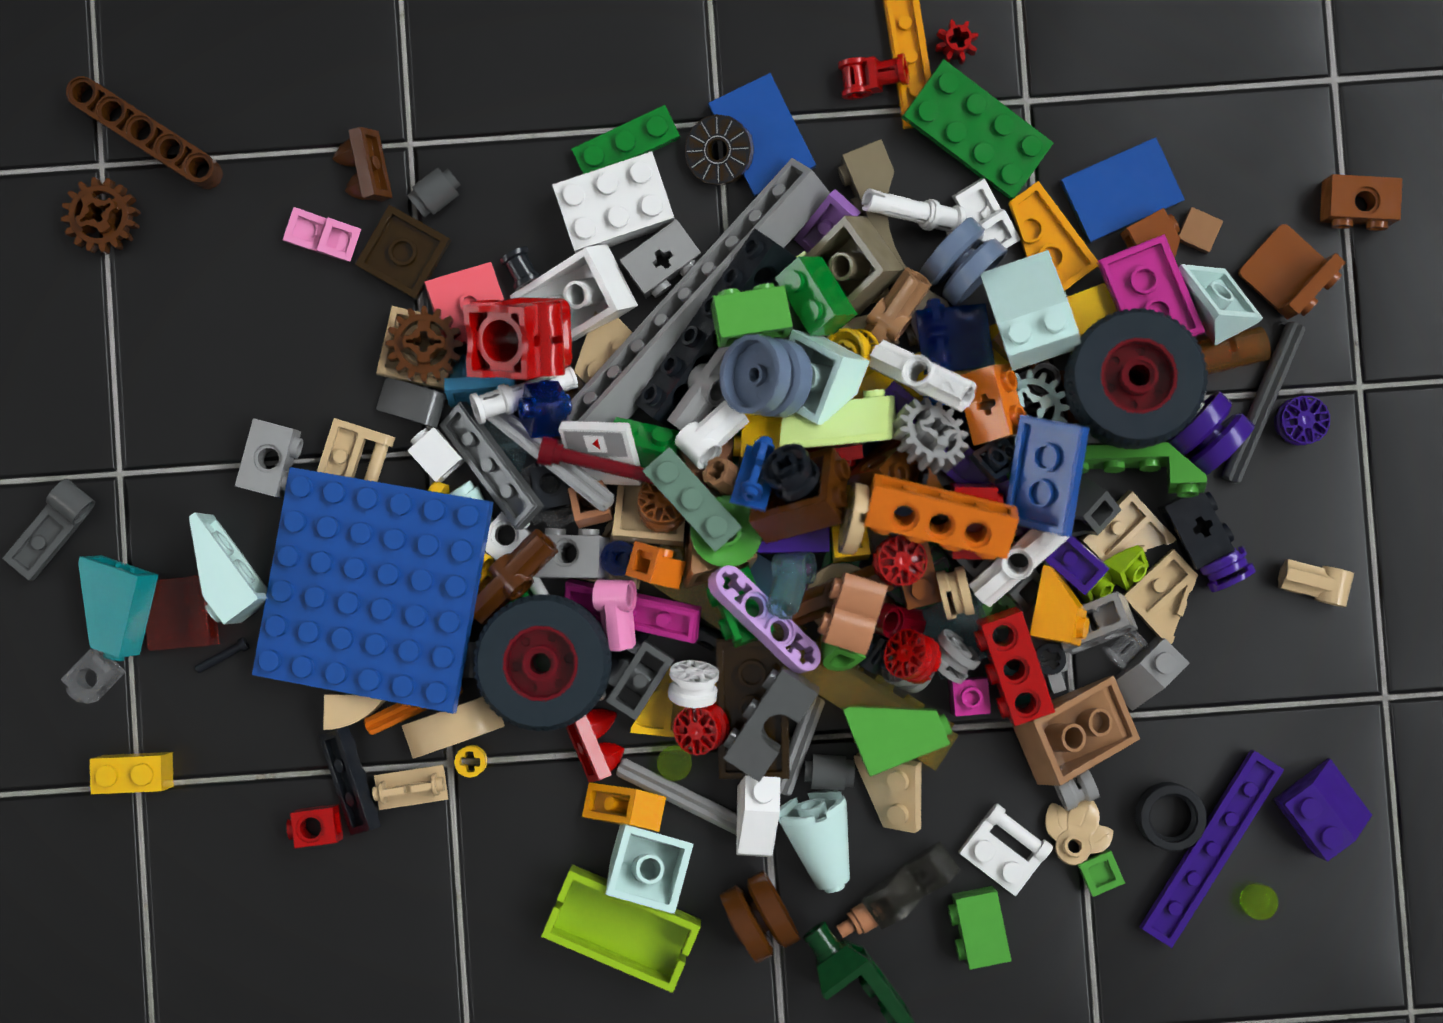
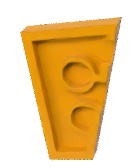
M1039 181L1009 202L1025 256L1029 257L1049 250L1064 291L1098 267L1096 257Z

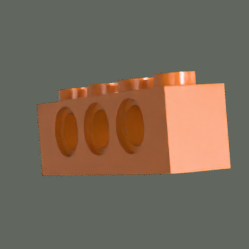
M874 473L870 487L869 509L864 514V526L869 527L875 533L888 535L890 532L905 535L906 539L916 543L931 541L939 543L941 547L950 551L957 552L965 549L973 551L978 556L989 560H995L997 557L1008 558L1019 522L1016 506ZM900 506H908L913 509V512L907 516H899L894 511ZM938 514L946 515L949 518L947 522L939 525L930 521L933 516ZM972 523L984 525V528L977 533H971L966 530Z

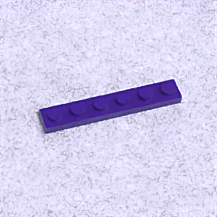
M1250 750L1207 818L1202 837L1193 846L1188 848L1139 926L1141 929L1173 948L1284 771L1283 768L1255 750Z

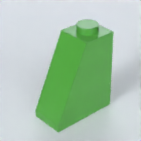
M845 705L841 707L870 777L950 745L947 735L952 734L949 722L945 714L938 715L937 711L933 708Z

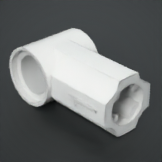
M724 400L700 423L692 422L683 427L676 436L675 445L697 468L705 469L708 461L716 456H720L722 446L748 424L749 420L743 413H739L731 408L726 400Z

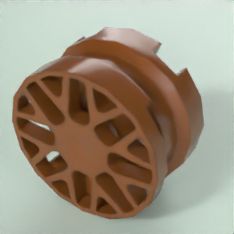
M649 483L642 485L638 493V513L641 522L648 529L667 533L676 530L683 524L685 518L655 485L652 486Z

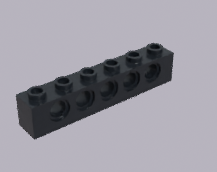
M754 229L713 290L704 300L691 322L684 329L682 335L663 360L647 386L643 389L635 404L670 429L681 431L667 419L689 390L687 381L690 372L700 364H707L718 349L711 311L713 296H718L720 291L733 288L739 289V292L751 291L755 286L765 283H773L777 287L779 284L775 277L797 257L757 229Z

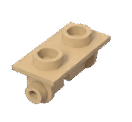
M444 764L374 775L376 787H373L372 793L374 801H378L379 810L449 799Z

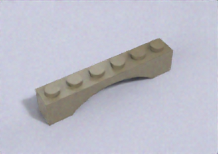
M882 139L843 154L840 161L842 166L838 167V173L845 187L850 185L855 197L851 199V204L861 212L859 216L868 217L905 269L907 267L903 263L893 242L888 216L866 212L862 209L864 206L862 205V197L865 191L871 188L889 194V188L894 175L893 166ZM896 279V280L890 285L891 288L894 286V284L896 283V281H897L898 279ZM930 290L911 315L913 319L904 332L908 345L910 347L915 345L917 352L954 339L960 334L948 301Z

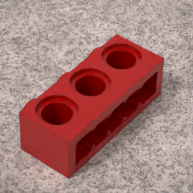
M1015 606L975 620L978 631L973 632L979 651H986L990 664L985 665V670L990 684H997L1001 697L996 698V703L1002 718L1008 717L1014 726H1018L1055 713L1023 612ZM1002 625L1008 626V637L1002 642H994V630ZM1018 659L1020 662L1019 670L1013 675H1005V664L1009 660ZM1021 693H1030V703L1024 708H1016L1015 700L1017 696Z

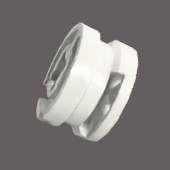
M684 660L674 663L670 667L669 676L673 680L668 688L670 701L688 708H704L716 702L718 689L715 683L719 678V670L715 666L703 661Z

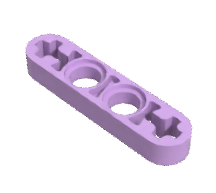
M728 565L715 570L710 575L708 587L711 594L789 670L802 674L814 670L819 665L821 653L816 643L743 572L735 566ZM724 577H729L731 580L728 584L730 588L727 590L723 587L725 583ZM741 590L744 591L742 595L738 593ZM748 598L755 600L759 606L757 617L750 616L745 609V602ZM773 623H778L784 630V638L781 642L776 641L771 635L770 629ZM790 644L792 648L786 650L785 647ZM804 650L806 653L804 655V659L806 662L801 663L799 661L801 657L799 651Z

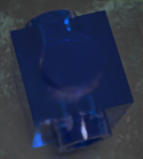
M542 380L535 383H525L523 396L518 400L519 419L530 438L560 436L558 428L562 421H567V416L572 411L570 396L565 393L558 381Z

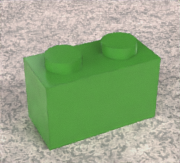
M765 283L755 286L751 291L739 292V289L733 288L720 291L718 296H713L711 311L718 348L729 347L735 340L746 334H759L772 338L789 337L793 325L785 285L775 287L773 283Z
M993 886L952 894L953 904L948 905V912L952 926L958 925L960 939L955 940L959 961L965 960L970 970L1011 962L997 890Z

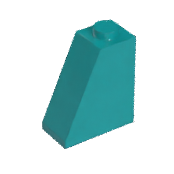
M102 555L80 556L78 566L90 648L103 652L104 658L113 661H124L125 657L140 655L159 575Z

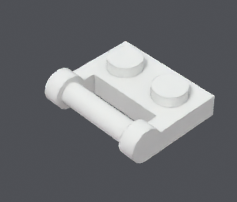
M996 803L958 852L1016 896L1041 862L1051 853L1053 845L1045 839L1039 840L1005 814L1006 809ZM997 824L1031 850L1032 853L1027 860L991 834L990 830L993 826Z

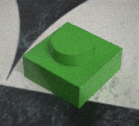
M1110 849L1088 857L1086 861L1078 865L1092 897L1125 884Z

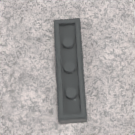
M459 401L439 426L515 530L524 529L544 507L543 503L485 425L477 422L470 405L467 402Z

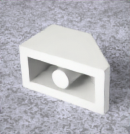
M745 775L738 784L736 855L771 857L773 855L780 815V777L763 776L761 781L758 782L749 775Z

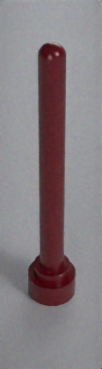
M543 436L537 464L552 467L553 464L560 465L563 462L653 484L644 474V467L566 449L564 444L558 443V439ZM702 482L703 485L708 489V485Z

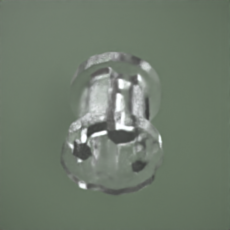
M1135 630L1120 636L1110 646L1105 645L1102 651L1116 666L1126 671L1128 669L1127 664L1141 650L1146 651L1149 648V644ZM1129 643H1131V644L1121 653V651H1122Z

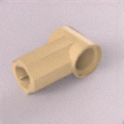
M1285 559L1278 575V588L1315 597L1314 600L1318 602L1346 607L1354 573L1329 566H1322L1321 568Z

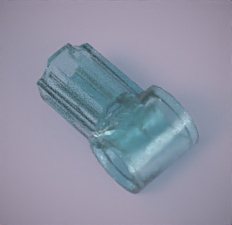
M786 552L774 555L772 560L773 583L766 603L769 614L788 620L792 619L793 615L799 612L806 585L814 583L816 579L817 565L812 552Z

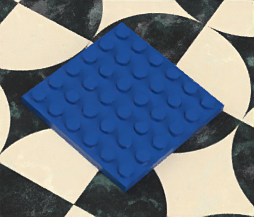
M289 467L252 675L447 713H456L494 502Z

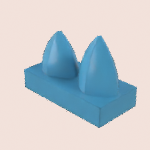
M463 355L460 363L454 365L450 378H444V391L450 407H455L459 401L467 402L471 406L470 394L476 393L481 395L496 390L500 384L504 383L505 385L513 386L517 382L516 379L467 377L466 355Z

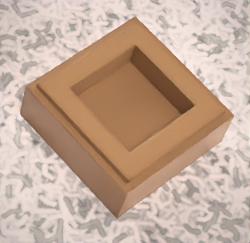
M1191 207L1178 233L1181 238L1180 243L1208 254L1211 251L1223 220Z

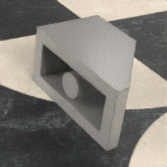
M1155 637L1115 677L1126 706L1131 711L1165 689L1190 664L1165 638Z

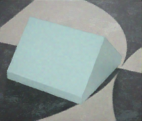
M1186 264L1179 266L1205 333L1215 346L1256 325L1263 319L1226 269Z

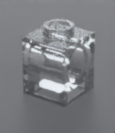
M89 649L60 680L68 686L66 692L70 697L79 703L84 702L88 704L97 702L126 671L116 661L104 658L103 652ZM89 669H92L97 675V682L94 687H90L85 680L86 672Z

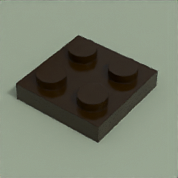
M389 204L355 265L418 300L425 288L424 282L431 278L450 245L451 239Z

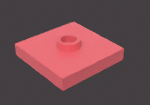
M491 262L424 282L433 312L438 308L441 309L442 320L449 316L453 318V324L450 329L459 328L461 331V335L454 340L461 341L463 344L467 343L463 305H468L470 301L504 300ZM440 329L441 335L447 337L445 333Z

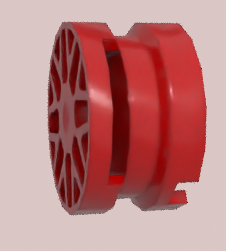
M898 535L884 539L876 547L873 553L872 565L875 574L882 582L890 586H907L916 583L923 577L927 569L928 557L921 543L912 542L906 539L905 536Z
M902 629L888 640L884 650V663L891 675L913 684H923L931 680L929 676L934 671H938L942 653L939 644L934 638L912 629ZM893 656V660L888 661V658Z
M715 703L704 708H684L677 714L673 725L674 737L680 748L688 754L697 756L706 754L723 745L730 730L728 716Z

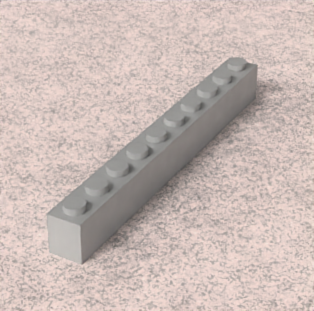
M791 158L564 407L557 417L562 421L614 422L615 417L629 419L639 408L635 402L643 389L647 386L752 231L757 229L784 248L809 221L830 194L814 171Z

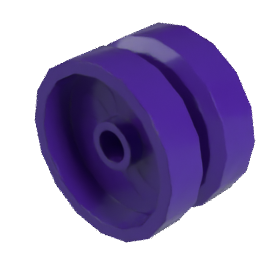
M1220 390L1204 400L1203 408L1182 431L1163 442L1171 444L1183 456L1193 450L1187 459L1206 475L1225 462L1250 436L1255 428V425L1243 413L1232 415L1222 422L1230 413L1232 402Z

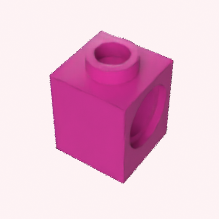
M983 676L967 677L961 684L948 679L950 713L957 717L991 714L988 678Z

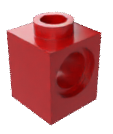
M339 804L297 809L290 813L291 819H287V835L289 840L294 841V848L333 844L343 839ZM309 817L315 818L320 822L321 832L319 835H313L307 830L306 822Z

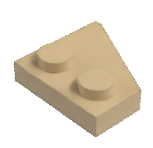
M1171 549L1146 572L1142 580L1134 583L1122 595L1126 597L1131 609L1157 637L1165 638L1172 644L1175 639L1174 633L1179 619L1185 612L1188 604V595L1193 590L1198 574L1175 549Z

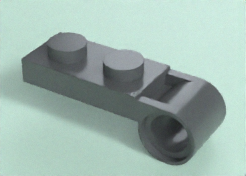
M69 479L62 480L51 490L46 498L47 505L2 558L29 581H34L95 505V501Z

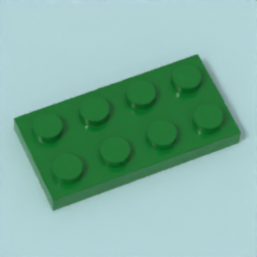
M945 59L940 62L901 117L980 178H984L989 185L1009 200H1013L1054 144V142Z

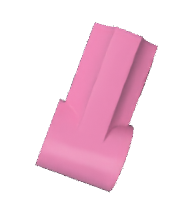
M596 580L593 587L592 601L595 610L600 611L601 625L607 637L610 651L632 649L636 645L633 611L637 602L635 582L633 580Z

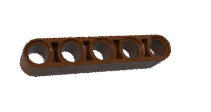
M78 76L68 83L66 87L68 101L89 117L202 189H212L221 182V166L196 146L88 77ZM92 89L93 95L91 99L82 103L81 97L83 93ZM122 108L120 118L116 121H110L112 111ZM150 126L151 133L149 137L139 140L140 131L144 127ZM174 145H180L179 154L173 159H168L167 153L169 149ZM204 163H208V173L202 178H197V168Z

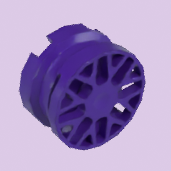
M1299 396L1285 401L1279 407L1274 417V427L1277 434L1285 440L1284 442L1294 446H1303L1319 441L1327 434L1330 427V413L1327 406L1320 399L1313 396Z
M1243 545L1238 547L1239 550L1234 548L1235 551L1199 568L1201 574L1206 575L1209 579L1207 585L1211 592H1217L1230 587L1256 572L1253 563H1248L1245 557L1247 551Z

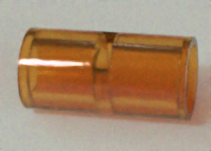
M1261 326L1244 330L1216 346L1210 339L1197 342L1202 348L1201 352L1204 353L1208 375L1270 359L1271 354L1268 336Z

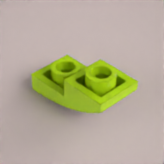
M1137 545L1105 560L1104 563L1109 567L1107 573L1086 595L1079 591L1083 603L1086 604L1111 594L1115 585L1128 591L1134 583L1142 580L1149 567L1143 548Z

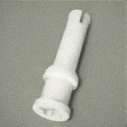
M871 188L867 189L862 197V205H864L862 209L864 211L918 223L922 229L927 231L938 229L946 231L949 235L966 220V211L962 206L954 205L953 207L940 205L935 199H929L924 202L916 201Z
M570 366L565 368L564 375L537 377L513 386L503 383L498 385L496 390L481 395L476 393L470 394V404L477 422L483 424L486 423L487 418L502 413L510 415L517 410V407L578 388V381L573 368Z

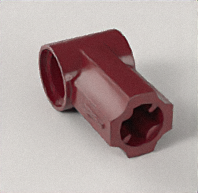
M883 602L874 633L889 639L902 629H912L919 633H924L927 621L924 619L921 609L914 608L908 610L906 606Z

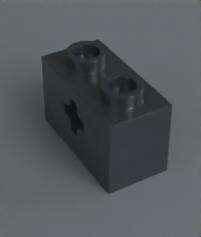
M1204 491L1199 493L1198 496L1190 498L1178 497L1158 507L1167 528L1177 539L1175 543L1181 555L1193 570H1198L1235 551L1231 543L1234 541V536L1226 523L1221 524L1215 511L1218 510V506L1210 492ZM1203 521L1205 527L1201 529V533H1194L1193 528L1197 526V522Z

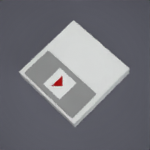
M562 421L558 429L564 448L641 467L629 423ZM580 467L595 480H602L604 484L641 486L642 483L641 481Z

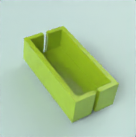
M572 864L541 937L673 993L685 966L686 956H689L701 928V919L679 909H676L675 914L605 895L606 878Z

